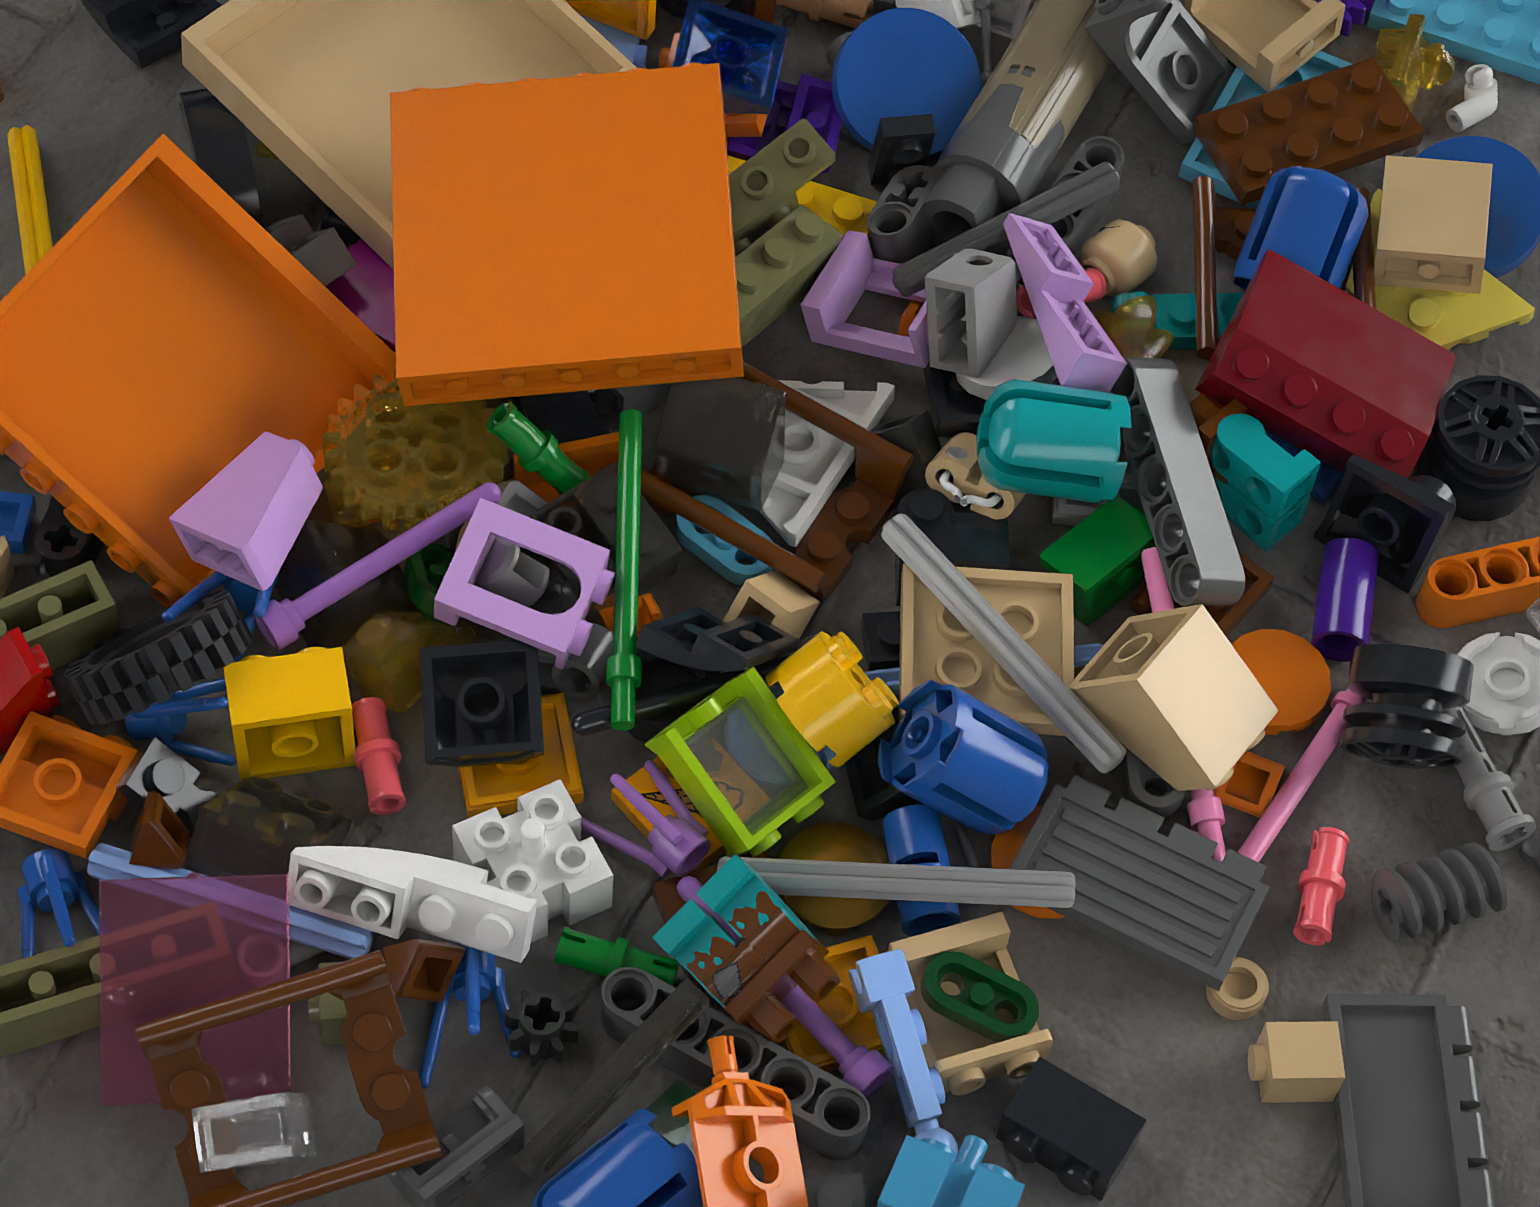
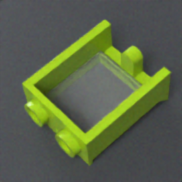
M754 667L728 680L644 744L664 762L728 851L725 853L728 857L749 851L752 857H756L770 848L782 837L777 828L791 817L796 823H799L825 804L820 794L836 782L809 743L785 715L777 703L776 697Z

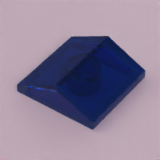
M688 0L672 67H680L688 63H719L724 113L769 114L773 103L788 29L705 0Z

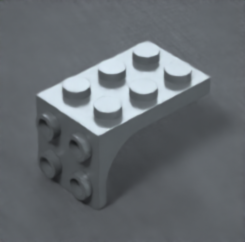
M1096 0V10L1085 26V29L1180 144L1185 145L1194 142L1197 136L1192 129L1196 116L1212 111L1232 76L1234 68L1179 0Z

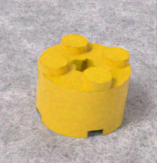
M821 631L768 673L765 678L769 687L776 682H779L784 693L776 701L798 732L817 752L827 745L836 753L828 762L835 767H840L895 723L891 711L899 702L882 679L876 677L871 681L857 663L863 657L846 634L840 631L831 637Z

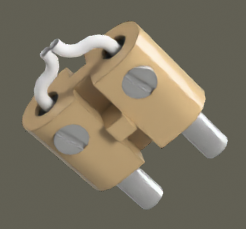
M961 432L952 436L932 459L925 471L926 482L931 489L941 492L955 503L960 502L962 506L972 503L971 510L995 520L1008 517L1026 495V493L999 490L985 482L978 464L977 436L968 432Z

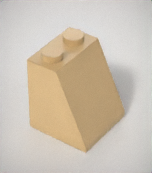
M1203 604L1128 617L1068 686L1118 741L1177 791L1213 790L1227 782L1233 775L1234 769L1232 767L1245 751L1251 749L1265 736L1264 728L1279 711Z

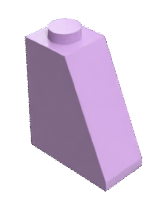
M265 431L172 514L169 520L191 560L258 590L265 591L275 580L323 489L313 468L315 460L309 449L296 439L287 440Z

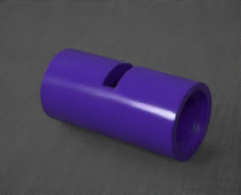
M1338 538L1328 542L1323 548L1311 645L1320 651L1323 658L1339 662H1349L1351 660V652L1355 647L1368 645L1379 553L1373 545L1356 538Z

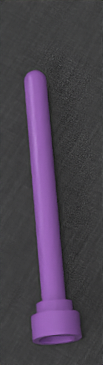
M492 482L484 483L292 602L288 598L279 603L275 599L269 601L263 617H256L253 611V617L261 633L274 650L280 651L299 639L298 632L305 628L304 621L470 520L480 498L496 504L501 497L500 488Z
M692 876L683 877L677 885L679 896L686 903L692 899L705 907L740 942L742 939L696 894L703 885ZM799 985L782 1000L800 1020L799 1022L840 1064L838 1072L843 1076L842 1081L858 1089L865 1095L866 1099L873 1095L889 1079L894 1071V1067L876 1049L869 1051L864 1045L857 1047Z

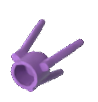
M653 760L646 761L645 769L679 819L672 815L664 817L621 775L613 774L610 779L611 783L654 825L648 835V842L653 846L652 852L582 817L581 830L649 865L662 878L667 877L671 871L677 877H683L692 872L703 861L710 849V841L706 838L709 831L692 816Z

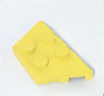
M1378 189L1373 194L1370 204L1374 265L1382 198L1381 189ZM1352 265L1345 292L1354 297ZM1485 269L1483 270L1480 294L1375 285L1376 309L1449 351L1457 344H1471L1488 338L1489 331L1515 322H1517L1518 326L1527 324L1534 317L1535 308Z

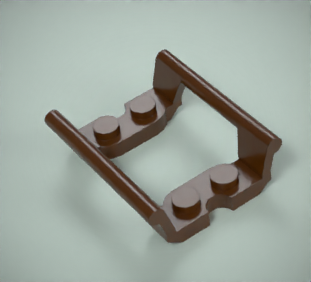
M1199 176L1193 180L1197 356L1207 360L1208 365L1221 339L1217 312L1215 249L1219 253H1226L1227 256L1237 261L1256 210L1217 207L1212 178ZM1356 188L1367 201L1369 216L1352 257L1354 297L1376 309L1370 192L1365 188Z
M743 361L744 377L711 379L708 397L683 427L682 440L687 443L688 447L684 451L675 453L665 450L649 472L641 468L640 499L669 516L673 512L770 566L784 574L785 577L812 597L822 602L834 592L851 569L853 555L848 552L846 547L854 542L869 544L894 508L895 499L900 497L901 487L906 472L913 462L914 455ZM759 396L768 399L856 448L855 482L850 488L835 492L827 500L797 545L795 555L693 498L698 495H706L724 472L722 456L745 424L748 416L751 414V408Z
M381 950L135 1026L140 1047L147 1060H149L163 1110L177 1111L184 1116L187 1122L188 1130L186 1137L180 1144L174 1146L188 1193L189 1207H286L443 1157L417 1070L401 1068L393 1057L395 1043L406 1032ZM329 993L344 1001L347 1015L341 1028L342 1042L360 1102L371 1117L380 1121L383 1136L375 1152L250 1191L238 1181L235 1165L241 1152L240 1138L222 1077L217 1068L202 1057L199 1043L203 1031Z

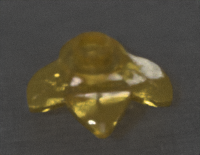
M1150 295L1138 296L1127 300L1116 309L1114 314L1106 310H1100L1093 315L1122 357L1160 358L1174 339L1173 334L1167 330L1153 329L1157 313V303L1155 298Z

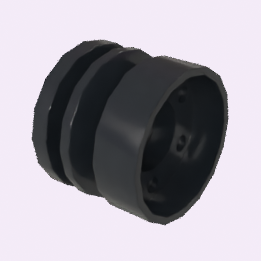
M1477 375L1457 382L1443 396L1430 436L1419 456L1417 467L1419 476L1435 477L1451 489L1456 500L1455 516L1469 521H1492L1510 515L1524 501L1530 489L1535 473L1540 467V398L1519 382L1502 376Z
M1368 644L1355 647L1351 652L1347 688L1352 693L1370 699L1372 702L1351 705L1344 709L1343 719L1357 727L1346 728L1341 732L1339 747L1356 756L1371 759L1379 764L1399 768L1422 769L1460 764L1463 758L1464 747L1460 743L1451 740V738H1458L1466 734L1467 725L1463 720L1441 711L1442 709L1462 707L1470 702L1474 665L1470 660L1458 655L1417 646Z

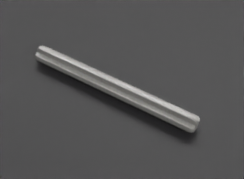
M900 513L888 520L882 527L881 536L891 549L1099 772L1106 774L1117 767L1124 759L1126 749L907 515Z
M724 856L720 858L717 866V871L731 857ZM740 857L755 869L777 895L1070 908L1075 901L1076 880L1071 872Z

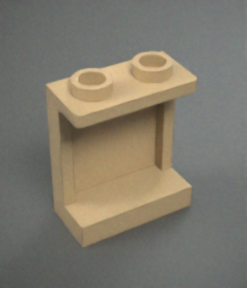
M1184 0L1183 7L1225 57L1266 92H1270L1340 35L1346 5L1340 0H1322L1319 3L1315 0Z
M1386 155L1374 265L1375 285L1480 294L1486 256L1493 164Z
M1003 912L889 943L888 952L902 949L913 980L915 990L906 999L909 1009H917L924 1022L927 1043L921 1045L928 1069L936 1068L941 1077L944 1091H951L953 1095L971 1093L981 1088L986 1083V1080L1007 1074L1012 1079L1026 1077L1039 1056L1047 1060L1053 1043L1049 1029L1039 1030L1037 1022L1030 1034L996 1043L934 1012L922 997L921 979L929 962L935 956L949 951L964 953L1020 981L1006 948L1011 931ZM948 981L941 983V988L946 994L953 996L960 994L956 984ZM1006 1009L995 1010V1014L1000 1021L1005 1023L1014 1022V1017L1010 1011Z

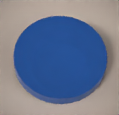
M916 8L890 9L864 21L843 42L836 56L832 71V94L838 115L849 133L871 151L880 118L933 114L936 133L929 156L937 154L946 148L981 92L979 65L965 37L956 27L942 17Z
M1462 136L1447 139L1428 147L1416 156V158L1493 164L1484 269L1495 278H1498L1517 268L1531 255L1540 241V174L1527 157L1504 142L1481 136Z

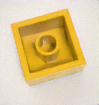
M308 647L295 654L274 657L251 655L223 667L240 782L356 766L354 760L356 749L352 706L342 647L330 649Z

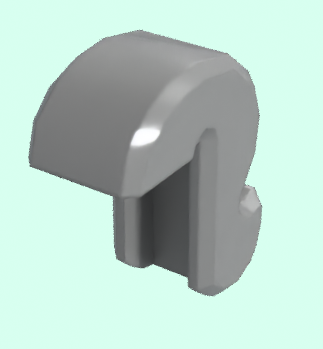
M508 480L497 485L500 488L501 497L496 504L542 523L549 515L550 504L518 480ZM470 520L464 523L459 532L455 552ZM495 537L476 579V584L489 592L529 607L543 595L548 585L550 569L520 552V546Z

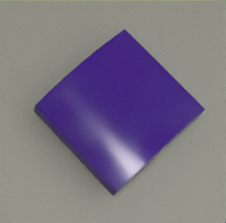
M801 73L797 86L777 80L762 137H729L727 155L747 161L801 119H806L835 152L842 121L834 104L832 82ZM832 164L821 173H829Z

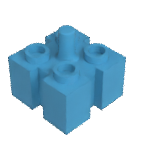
M906 1135L878 1199L877 1207H1018L1025 1184L1015 1181L1011 1173L1000 1166L981 1163L988 1145L978 1136L967 1135L963 1140L955 1161H953L955 1152L948 1145L931 1138L918 1140Z

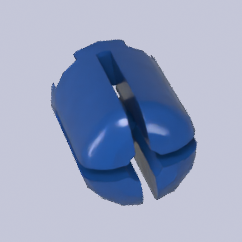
M1301 166L1278 169L1269 178L1234 266L1235 271L1232 277H1235L1233 283L1246 291L1265 252L1270 249L1340 289L1369 216L1366 199L1353 185L1346 183L1340 177L1327 171Z
M928 680L915 687L899 702L897 707L906 712L897 724L890 743L883 739L879 743L878 766L881 778L893 784L899 791L977 833L1000 834L1008 831L1016 822H1022L1034 810L1047 784L1049 767L1046 761L1048 754L1040 736L1025 725L952 684L941 685L934 680Z
M639 1109L541 1185L532 1201V1207H703L694 1154L683 1141L674 1148L648 1125L658 1116L645 1109Z

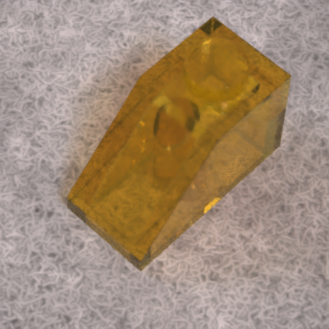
M375 612L342 647L344 662L363 698L378 697L385 701L387 708L405 714L422 695L419 648L469 644L476 634L470 626L457 622L456 626H453L446 622L432 621L421 615L420 612Z

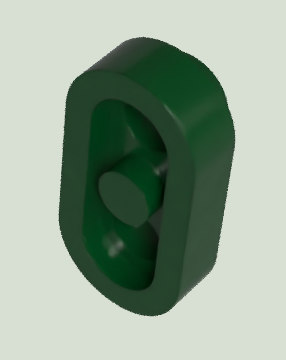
M431 543L408 557L404 566V573L411 601L419 608L421 615L432 621L443 622L434 618V598L454 557L455 551L437 543Z
M949 951L935 956L929 962L921 979L922 997L934 1012L996 1043L1030 1034L1039 1016L1037 997L1026 984L961 952ZM948 981L956 984L960 994L954 996L946 994L941 988V983ZM1006 1009L1010 1011L1014 1017V1022L1005 1023L1000 1021L995 1014V1010Z

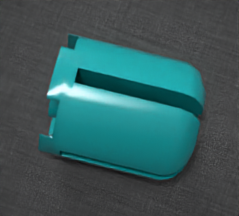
M1011 379L997 385L984 405V411L981 414L976 435L978 464L985 482L1003 491L1093 503L1103 502V499L1114 500L1121 487L1127 463L1119 462L1118 458L1121 447L1120 427L1131 429V414L1126 396L1110 392Z

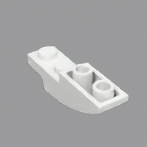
M354 846L295 847L291 852L285 904L395 939H399L408 927L521 963L530 949L538 900L486 885L489 870L457 861L391 849Z

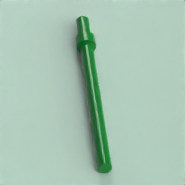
M634 409L622 411L619 423L613 655L607 659L606 683L612 687L611 727L616 730H630L634 728L635 688L639 687L642 682V660L636 656L637 646H635L637 642L642 413Z

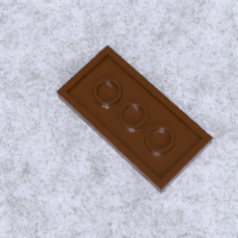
M1374 57L1196 116L1192 129L1242 206L1261 199L1267 181L1278 169L1301 166L1336 174L1386 157V155L1421 144L1425 133Z

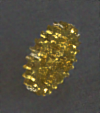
M395 370L394 382L387 383L378 374L373 375V390L371 391L359 384L354 385V401L339 398L338 415H328L327 417L328 433H323L324 471L325 473H330L331 489L333 491L343 490V502L346 507L361 502V518L363 520L372 517L376 512L382 513L383 528L388 529L394 520L399 518L404 519V527L408 531L415 526L416 520L429 518L484 483L492 482L496 484L503 481L504 465L507 464L508 446L486 429L489 417L497 409V407L485 409L486 399L405 406L397 383ZM436 473H446L447 475H438Z

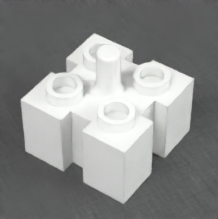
M561 779L517 797V813L503 819L497 808L494 807L452 825L453 858L455 861L489 870L486 885L538 900L531 943L548 935V920L563 914L570 926L612 907L614 875L593 837L581 841V815Z

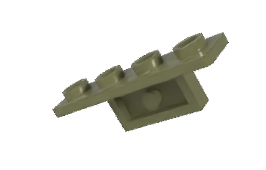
M806 119L798 121L729 174L735 257L799 207L796 191L835 162V152Z

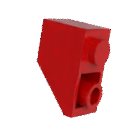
M19 627L8 631L0 640V755L7 753L30 711L50 718L53 715L52 708L60 705L56 691L49 679L53 676V673L40 644L29 647Z

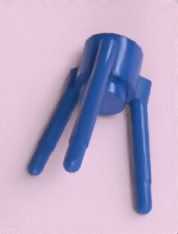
M215 571L214 574L164 611L162 619L164 622H171L222 584L224 589L228 590L238 610L245 611L244 621L252 635L256 624L253 611L258 618L265 615L271 593L278 582L279 572L272 585L265 591H262ZM246 651L242 655L234 657L233 662H238L244 658Z
M225 677L194 684V687L185 692L179 690L171 694V699L161 704L154 702L147 710L137 714L133 711L125 718L126 730L133 740L142 741L155 737L177 754L227 766H234L237 762L236 757L232 754L176 740L174 737L175 734H180L185 729L187 713L211 711L227 707L228 700L225 697L191 699L226 691Z
M54 848L44 849L33 853L22 863V872L26 884L17 890L22 908V959L35 955V907L37 906L41 911L54 912L62 941L67 947L75 944V936L67 909L73 903L74 897L77 898L97 936L111 932L88 892L83 873L73 872L70 857L66 851Z
M462 945L466 950L442 1002H435L419 1075L422 1089H426L430 1085L451 993L454 992V997L457 1000L466 1002L468 1032L475 1036L480 1032V1001L487 999L490 996V992H492L508 1046V1036L515 1030H510L504 1026L505 1010L511 1008L505 990V970L495 966L494 954ZM521 1049L514 1052L509 1051L512 1057L517 1058L521 1055Z

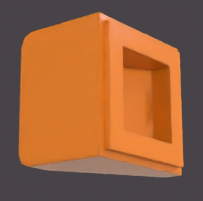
M1245 751L1232 767L1234 772L1231 778L1220 787L1213 789L1214 797H1219L1225 805L1261 818L1273 799L1285 766Z

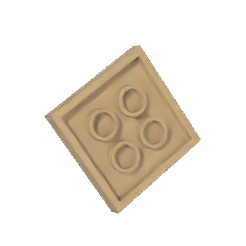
M903 563L901 573L899 702L915 687L928 680H934L941 685L952 684L1030 728L1036 734L1066 736L919 577ZM956 567L1068 687L1074 680L1073 574ZM899 708V721L906 712Z

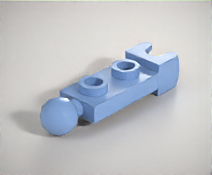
M902 949L856 961V968L848 971L850 982L860 1013L872 1012L886 1060L894 1067L891 1077L907 1128L915 1129V1139L931 1138L948 1145L955 1152L953 1160L955 1161L958 1154V1144L951 1133L939 1127L937 1117L942 1114L939 1104L945 1103L943 1083L936 1068L928 1069L921 1045L927 1043L924 1022L917 1009H909L906 999L915 990L905 955Z

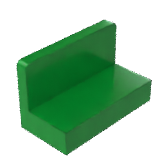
M1116 496L1114 500H1108L1041 552L1040 564L1051 573L1073 574L1074 618L1088 627L1136 589L1144 580L1145 574L1140 553L1145 549L1156 547L1146 515L1119 496Z

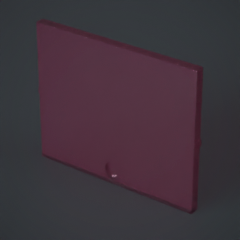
M193 872L188 874L187 877L99 880L102 1106L161 1103L149 1060L144 1055L137 1038L136 1025L290 978L289 874L201 876L199 873ZM290 1005L203 1031L199 1043L202 1057L217 1068L222 1077L228 1100L291 1097Z

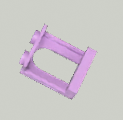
M848 230L801 303V309L811 342L925 368L929 363L926 291L923 289L909 297L902 296L892 282V271L901 264L873 258L867 234ZM865 290L924 303L908 329L910 337L845 323Z
M480 498L434 598V618L456 626L459 617L485 626L556 655L555 667L563 670L570 653L580 656L587 643L593 624L585 621L592 602L603 605L615 576L614 572L607 570L610 550ZM495 537L560 562L572 569L579 578L581 586L580 598L576 604L564 613L551 615L541 613L474 586Z

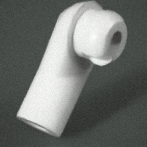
M1485 64L1474 65L1466 71L1465 79L1467 83L1464 86V102L1446 112L1447 123L1455 132H1461L1492 115L1497 108V81L1493 78L1491 67Z

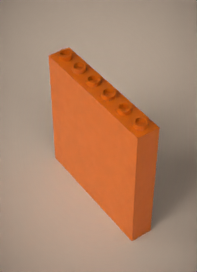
M688 63L680 67L657 69L633 68L624 72L602 74L578 73L569 77L547 79L523 78L513 82L491 84L474 82L464 86L436 89L418 87L409 91L390 93L396 379L405 406L744 377L724 102L719 63Z
M164 133L0 301V454H7L22 468L20 474L29 486L41 494L49 493L65 507L64 515L73 526L86 534L92 532L109 547L107 554L116 565L129 573L135 571L151 585V595L164 608L172 606L215 572V570L191 560L169 520L172 514L265 431L287 440L296 439L304 444L314 457L315 464L313 468L317 474L397 384L396 353Z

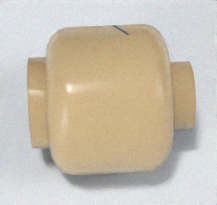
M1117 219L1107 223L1085 241L1080 249V265L1084 270L1095 268L1103 274L1107 285L1104 296L1108 295L1115 298L1116 295H1121L1122 293H1131L1151 277L1157 268L1155 240L1145 227L1135 225L1130 221Z

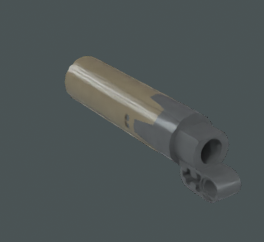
M1038 0L934 167L931 169L923 165H913L898 171L892 177L871 210L867 219V225L877 259L903 264L927 252L932 242L939 246L1031 198L1112 63V60L1085 29V26L1096 10V0Z

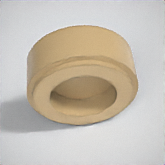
M1240 957L1235 958L1219 991L1206 985V996L1210 1006L1219 1015L1230 1020H1246L1255 1016L1261 1010L1269 991L1268 979L1264 971L1253 961Z

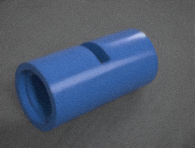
M910 805L896 809L883 818L882 827L889 864L950 866L940 813L927 805ZM896 900L903 933L908 936H916L960 923L958 903Z

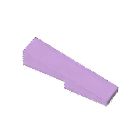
M1009 213L1003 226L1060 385L1110 392L1127 362L1083 302L1094 283L1052 225Z

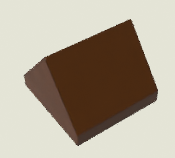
M155 790L147 794L134 832L129 864L178 869L185 865L189 830L160 793H157Z
M412 939L383 947L386 968L395 997L442 1002L466 949L459 944Z

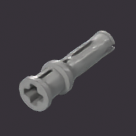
M1462 707L1442 709L1441 712L1461 719L1467 725L1466 734L1458 738H1451V740L1460 743L1464 747L1462 762L1454 767L1465 786L1463 791L1465 805L1468 809L1476 811L1488 833L1485 837V842L1489 849L1501 851L1520 844L1534 833L1536 823L1533 817L1524 815L1512 793L1514 783L1511 777L1496 769Z

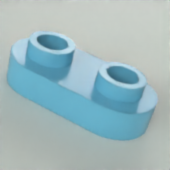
M710 495L693 497L772 542L767 534L719 498ZM677 514L676 535L679 542L729 582L743 586L745 580L772 572L773 568L715 535L697 532L695 529L699 528V526ZM741 559L751 560L754 564L743 565L738 563L737 561Z

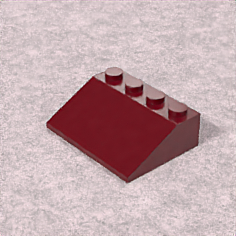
M1268 249L1195 390L1206 394L1209 398L1223 406H1226L1236 398L1248 408L1246 415L1258 419L1264 426V429L1301 450L1305 449L1317 459L1344 474L1348 468L1345 466L1348 459L1352 455H1356L1408 479L1430 436L1457 355Z

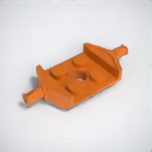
M726 1035L707 1040L713 1075L715 1076L711 1079L712 1085L671 1108L673 1117H689L703 1207H809L791 1103L787 1095L781 1088L749 1079L748 1073L738 1072L733 1036L729 1035L726 1037ZM749 1155L761 1164L764 1171L763 1183L758 1181L751 1173Z

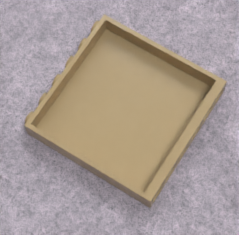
M229 0L181 33L182 65L393 270L391 92L409 91L418 87L429 89L458 87L474 82L491 84L513 82L523 78L547 79L569 77L578 73L602 74L624 72L637 68L564 0Z

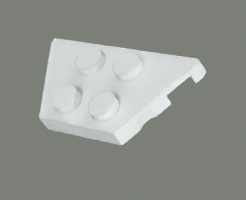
M778 380L869 431L878 425L894 400L895 386L889 383H877V391L844 390V382L822 381L817 384H806L802 381ZM763 397L723 454V471L788 545L796 548L856 458V448Z

